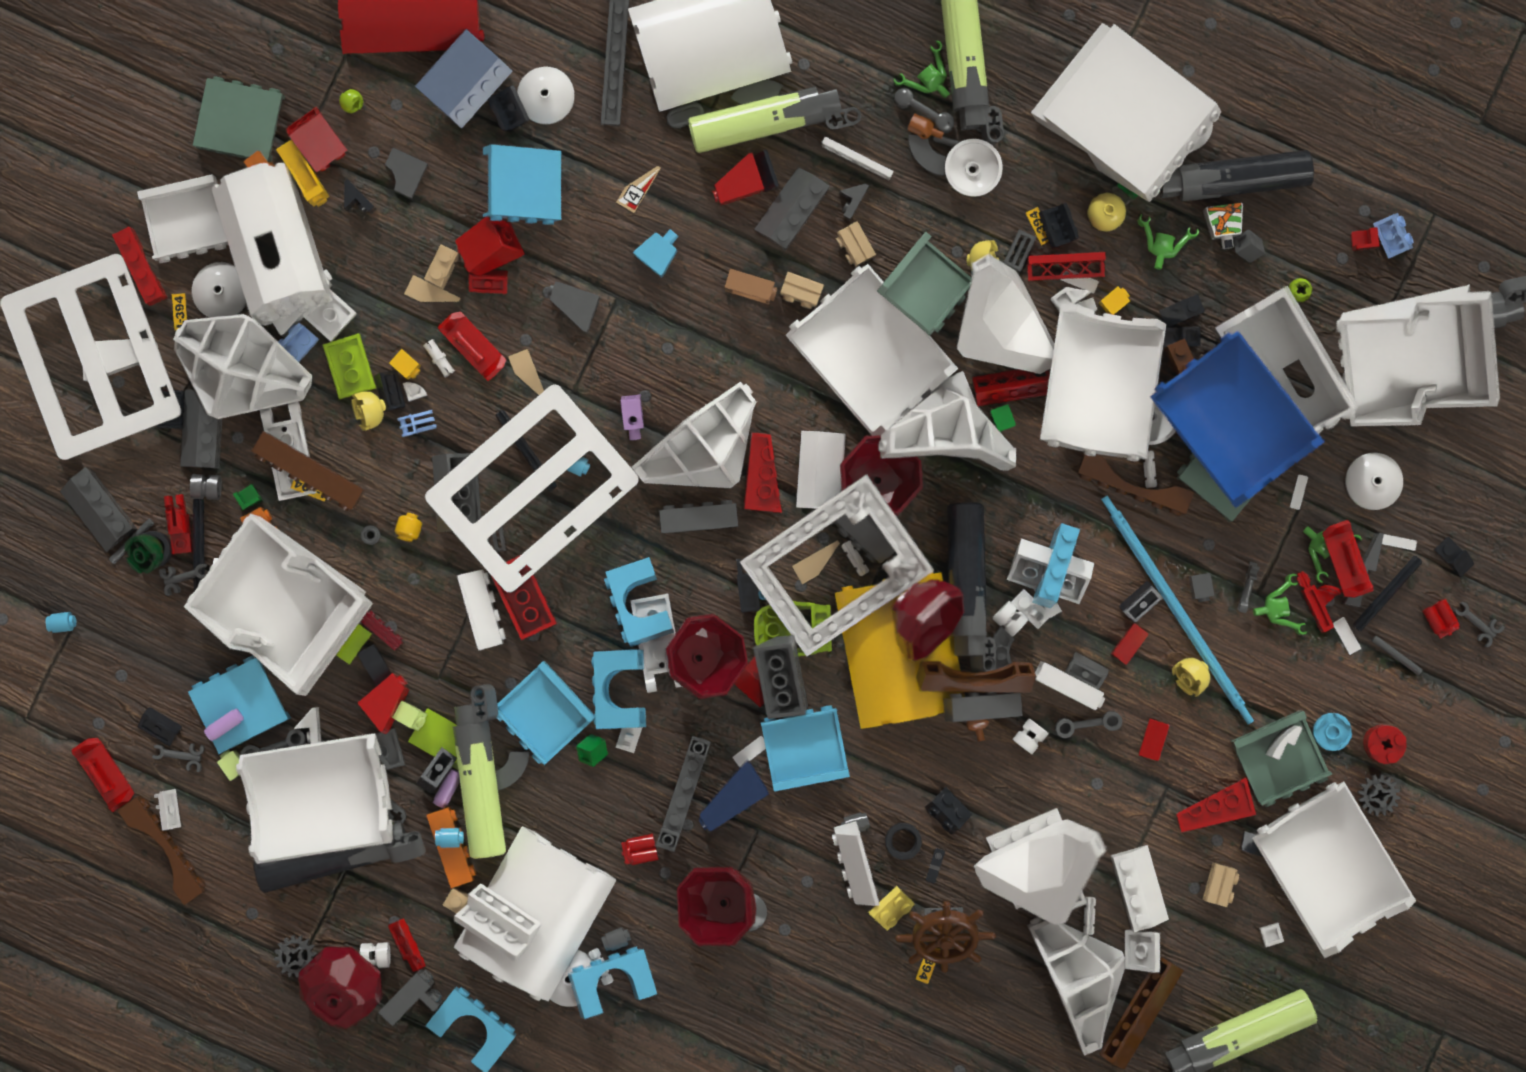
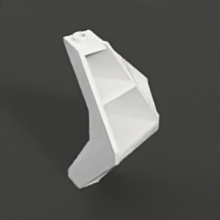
M990 254L972 263V281L957 343L958 351L966 358L1038 374L1051 369L1055 344L1018 273Z
M244 314L185 320L181 328H178L173 339L175 340L174 350L207 415L216 419L302 401L311 387L312 375L255 319Z
M738 383L682 422L633 465V470L644 483L732 488L740 481L753 409L756 404L755 399L751 396L753 391L747 384Z
M938 388L885 431L881 435L879 443L881 458L949 455L979 458L1000 470L1008 471L1016 467V448L1008 442L971 399L965 398L947 388Z
M1067 819L1058 821L985 855L974 868L984 888L1048 922L1058 925L1067 921L1094 866L1106 850L1098 832Z
M1041 917L1030 920L1031 924H1028L1027 927L1051 975L1082 1053L1085 1056L1101 1049L1104 1032L1125 970L1123 952L1064 923L1054 925L1043 918L1041 919Z

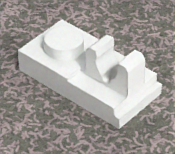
M1023 589L1011 603L1039 629L1051 615L1041 605L1032 603L1033 597Z
M642 727L622 728L616 748L634 753Z
M176 789L161 791L159 794H155L154 798L159 800V805H156V809H160L162 830L181 827Z

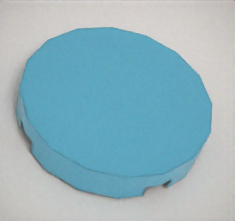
M1338 713L1322 715L1313 726L1315 742L1321 748L1328 751L1343 749L1348 745L1352 737L1350 722Z

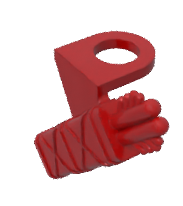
M1301 571V573L1297 574V581L1304 588L1301 590L1302 595L1309 606V610H1311L1320 632H1326L1334 628V625L1325 606L1335 596L1341 595L1342 590L1330 585L1320 586L1317 590L1315 585H1310L1311 580L1308 574Z

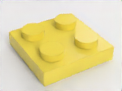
M896 886L869 914L888 931L897 924L901 917L911 911L915 903Z

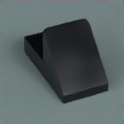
M347 179L344 188V209L348 211L359 201L357 206L364 213L368 211L372 214L376 208Z
M1449 536L1434 549L1459 577H1462L1474 565L1468 552L1462 550Z

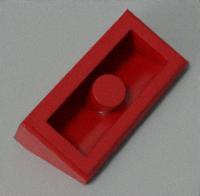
M491 270L481 276L469 272V292L507 294L508 271Z
M1133 623L1111 652V655L1127 665L1149 634Z
M1149 718L1138 755L1159 761L1170 725Z

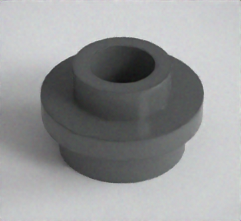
M366 526L361 531V539L364 543L373 545L379 541L380 531L375 526ZM372 531L374 533V537L372 539H369L367 535L369 532Z

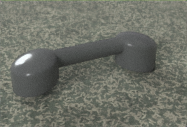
M901 88L895 93L894 102L898 107L907 108L912 106L935 120L936 129L944 132V134L952 131L954 119L949 113L942 112L938 114L915 100L912 91L907 88Z
M1115 711L1106 712L1102 718L1075 722L1063 717L1057 720L1055 731L1062 738L1070 737L1075 729L1104 725L1110 731H1115L1121 727L1122 717Z
M294 729L287 734L286 740L263 748L249 745L244 747L241 755L305 745L307 736L302 730Z

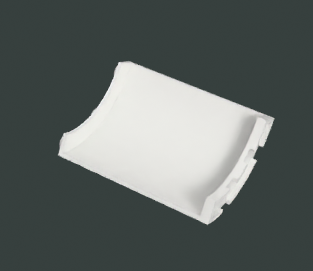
M655 0L628 9L649 78H651L650 83L659 112L791 72L789 64L793 63L790 52L786 53L778 22H781L778 11H774L771 0Z
M867 264L863 268L858 266L851 272L852 277L833 295L827 294L820 301L822 304L799 322L797 319L789 326L791 330L786 336L872 436L882 435L892 427L893 424L930 394V390L933 391L958 368L931 336L877 292L883 281Z
M1061 304L1040 440L1048 442L1047 445L1051 447L1061 446L1083 451L1084 455L1087 456L1100 454L1125 457L1129 461L1136 462L1139 459H1147L1155 406L1150 396L1156 392L1154 388L1158 385L1166 323L1158 319L1133 318L1132 321L1121 320V316L1106 313L1103 316H1098L1094 314V310L1078 304Z
M375 734L240 755L236 770L237 774L242 778L248 800L246 808L251 821L249 853L254 858L256 864L392 843V820H388V810H391L390 791L385 764H380L378 755L382 753Z
M1334 782L1328 785L1325 791L1300 805L1298 803L1293 804L1288 808L1289 811L1268 826L1264 825L1257 829L1258 833L1252 838L1324 958L1339 953L1354 940L1352 938L1353 935L1359 931L1361 934L1376 925L1375 922L1384 916L1388 919L1408 910L1416 902L1345 782L1340 784Z
M522 826L487 888L540 922V929L528 949L516 961L466 928H464L454 948L460 952V957L466 960L470 959L489 971L497 981L503 982L504 980L530 993V997L537 1001H540V999L549 1001L614 886L616 879L605 871L588 863L584 864L578 861L575 856L563 849H557L552 846L550 841L535 831Z

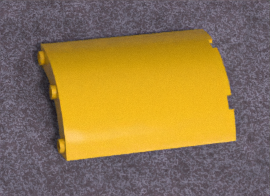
M932 572L917 583L921 584L931 579L943 581L941 572L935 574ZM853 585L842 587L841 592L835 593L838 611L876 585L853 589ZM908 589L842 632L861 729L936 716L944 713L943 698H950V694L962 693V697H965V692L920 691L916 676L921 661H940L944 665L960 671L958 656L954 654V637H951V635L927 658L912 661L911 659L908 660L901 652L896 642L892 607L896 600Z

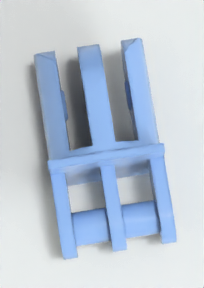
M432 410L397 418L401 424L400 429L403 431L402 437L437 428L436 424L418 428L420 425L434 422V417L416 421V418L433 414ZM410 418L412 423L406 424V419ZM413 426L414 431L408 432V427Z

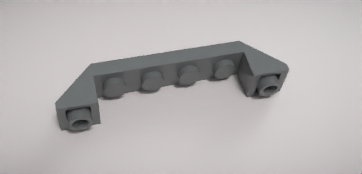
M692 736L656 846L675 851L711 741Z

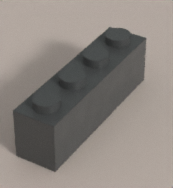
M732 500L721 501V505H713V502L701 503V507H694V504H683V508L675 509V505L663 506V510H659L661 533L738 527L736 503L732 504Z
M970 692L967 697H962V693L950 694V698H943L945 722L1022 716L1021 693L1002 692V694H996V692H985V695H979V692Z

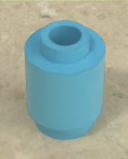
M581 457L567 471L580 477L582 474L586 475L591 465L588 464L589 459Z
M71 612L56 613L46 617L48 632L73 631L76 626V617Z
M441 828L435 831L436 846L441 848L460 847V844L464 843V833L460 832V828Z

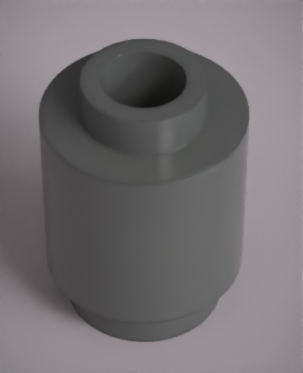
M860 812L844 817V822H841L844 825L856 821L860 833L870 828L866 813L861 814Z
M623 927L605 933V936L601 937L606 951L611 950L613 952L629 945L631 936L628 929L624 930Z

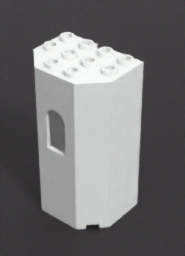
M261 163L224 176L221 179L220 185H214L211 188L250 315L260 325L264 326L270 325L274 320L280 318H290L292 316L291 313L294 311L304 313L309 311L311 307L325 306L329 301L333 300L295 179L284 163H277L276 167L269 166L268 163ZM269 232H273L281 259L279 266L272 270L266 269L263 266L255 242V237Z
M1288 286L1216 327L1221 338L1228 332L1231 335L1236 331L1240 332L1318 434L1322 432L1323 427L1329 429L1335 426L1341 417L1345 420L1356 412L1355 409L1358 407L1356 401ZM1298 359L1315 387L1313 395L1308 398L1300 397L1283 370L1284 367Z

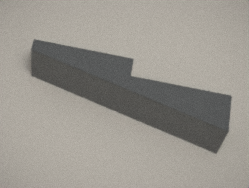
M1375 533L1363 557L1367 574L1368 571H1376L1384 537L1383 533ZM1363 595L1355 598L1344 597L1341 604L1360 607Z

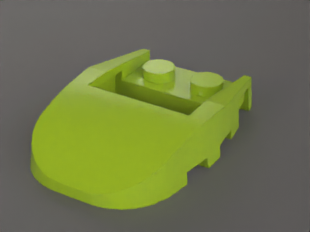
M793 601L799 610L811 609L812 628L831 616L830 605ZM767 605L757 612L754 619V639L756 645L775 637L791 635L771 605ZM831 640L810 655L832 651ZM797 648L798 656H805L802 649Z

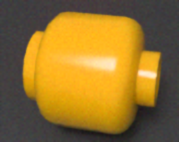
M407 513V515L399 516L395 527L398 539L412 542L419 538L422 522L417 519L418 515Z

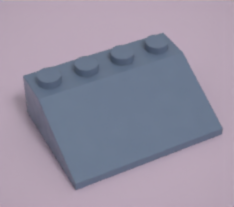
M465 29L415 87L454 124L463 128L511 74L512 70Z

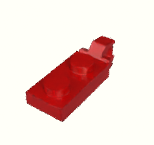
M404 918L389 924L388 928L403 960L409 962L412 971L415 972L425 967L424 959Z

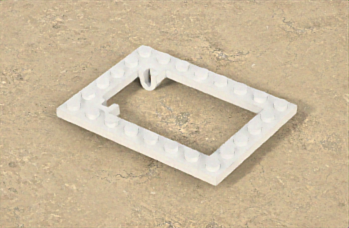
M867 475L740 561L790 634L795 636V641L806 656L934 571ZM846 514L852 524H856L870 514L898 554L893 560L883 564V568L889 577L814 628H811L768 566L842 515Z

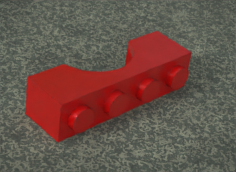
M127 227L113 234L112 236L145 303L152 306L168 298L145 257L143 246L135 230Z

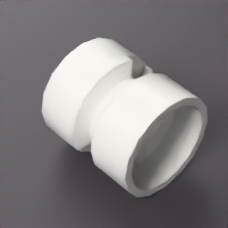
M1007 601L992 619L998 625H1004V630L1013 637L1026 624L1029 618L1022 612H1017V607L1010 601Z
M1028 719L1022 726L1023 731H1018L1012 740L1030 754H1033L1039 747L1038 742H1043L1049 733L1034 721ZM1030 731L1036 735L1034 739L1027 735Z
M389 942L377 943L376 946L373 943L361 944L360 954L373 966L377 965L378 968L390 967L391 953ZM372 952H375V960H372Z

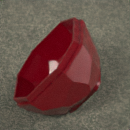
M881 435L865 436L840 464L841 490H845L867 475L895 516H899L923 488L921 460L917 456L881 458V452L879 451ZM874 478H879L880 484H876Z
M931 579L921 584L915 583L896 600L892 607L896 642L908 660L916 661L927 658L953 633L964 614V600L961 590L952 584Z
M715 614L687 617L665 649L668 676L699 699L727 695L748 664L744 637ZM696 655L700 656L699 662L695 659Z
M732 867L694 868L677 887L679 927L698 946H735L755 924L757 908L752 883ZM723 900L727 901V906L723 904Z
M326 947L299 972L300 998L317 1018L329 1026L348 1029L368 1016L381 1001V973L352 947Z

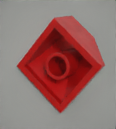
M754 656L734 684L761 707L764 704V698Z

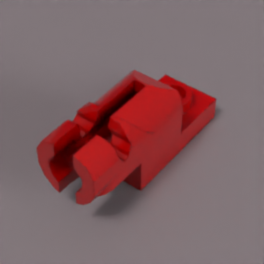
M175 495L178 508L174 506L173 496H164L172 554L191 553L193 549L189 514L186 512L184 495Z

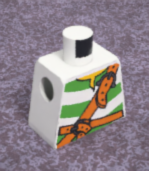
M1242 203L1206 207L1203 210L1211 238L1221 239L1222 249L1234 248L1233 237L1239 236L1242 233Z

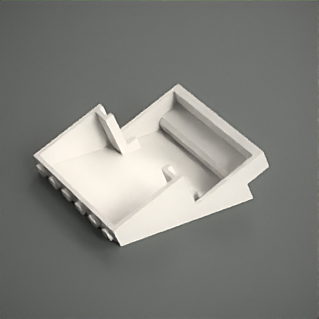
M1102 23L1032 110L1031 114L1038 123L1087 152L1100 172L1150 202L1158 195L1165 182L1170 180L1176 168L1182 165L1188 153L1194 150L1200 138L1206 135L1212 123L1218 120L1221 110L1215 101L1114 24L1110 28Z
M1470 285L1345 312L1342 313L1340 320L1337 321V331L1341 333L1339 349L1343 351L1341 367L1345 369L1343 381L1358 405L1354 415L1347 418L1350 419L1351 426L1421 425L1427 408L1498 406L1500 392L1491 292L1470 293Z
M250 514L244 519L243 525L238 532L232 536L228 546L222 550L218 560L210 567L208 574L199 582L198 588L189 596L188 602L184 607L230 649L250 652L294 693L306 696L373 603L364 596L365 590L262 517Z

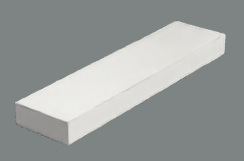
M827 137L822 142L823 148L886 180H890L893 174L892 170Z

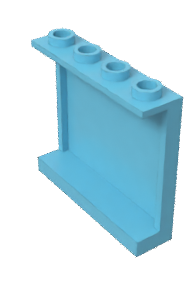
M502 145L483 147V155H488V213H484L483 217H490L491 221H501L502 218L508 219V222L525 220V223L530 224L542 221L544 225H553L554 221L561 220V151Z
M253 655L244 659V664L240 666L234 664L226 669L227 672L222 675L220 673L212 675L207 683L203 684L201 681L191 686L193 690L188 692L206 728L236 708L244 717L240 724L218 739L213 740L219 754L291 719L288 711L285 712L261 662Z
M545 661L540 663L534 671L497 704V719L500 722L503 720L508 725L506 729L513 736L516 734L521 739L519 743L526 750L529 748L534 753L532 757L538 764L542 762L544 765L595 719L591 710Z
M832 705L821 707V711L813 712V709H808L805 715L788 716L781 719L764 718L765 722H761L774 791L850 777L837 708L832 709Z

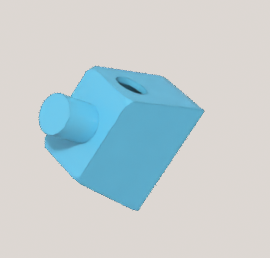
M669 230L664 237L656 232L640 245L633 254L662 278L677 253V249L672 244L679 236L672 230Z

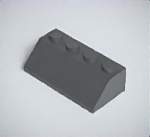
M798 167L754 230L786 252L824 198L830 186L815 175Z
M185 390L180 466L219 469L222 418L216 419L207 415L196 391Z
M472 453L432 456L434 485ZM478 474L451 497V501L472 524L481 519ZM436 513L437 532H453Z
M85 467L61 489V494L106 552L137 530V527L91 468Z
M846 514L831 523L838 527L837 531L842 536H848L852 540L851 544L856 549H862L866 553L865 557L871 563H882L895 552L877 524L868 515L856 524H852Z
M795 636L775 637L755 646L754 653L767 718L805 715L808 702Z

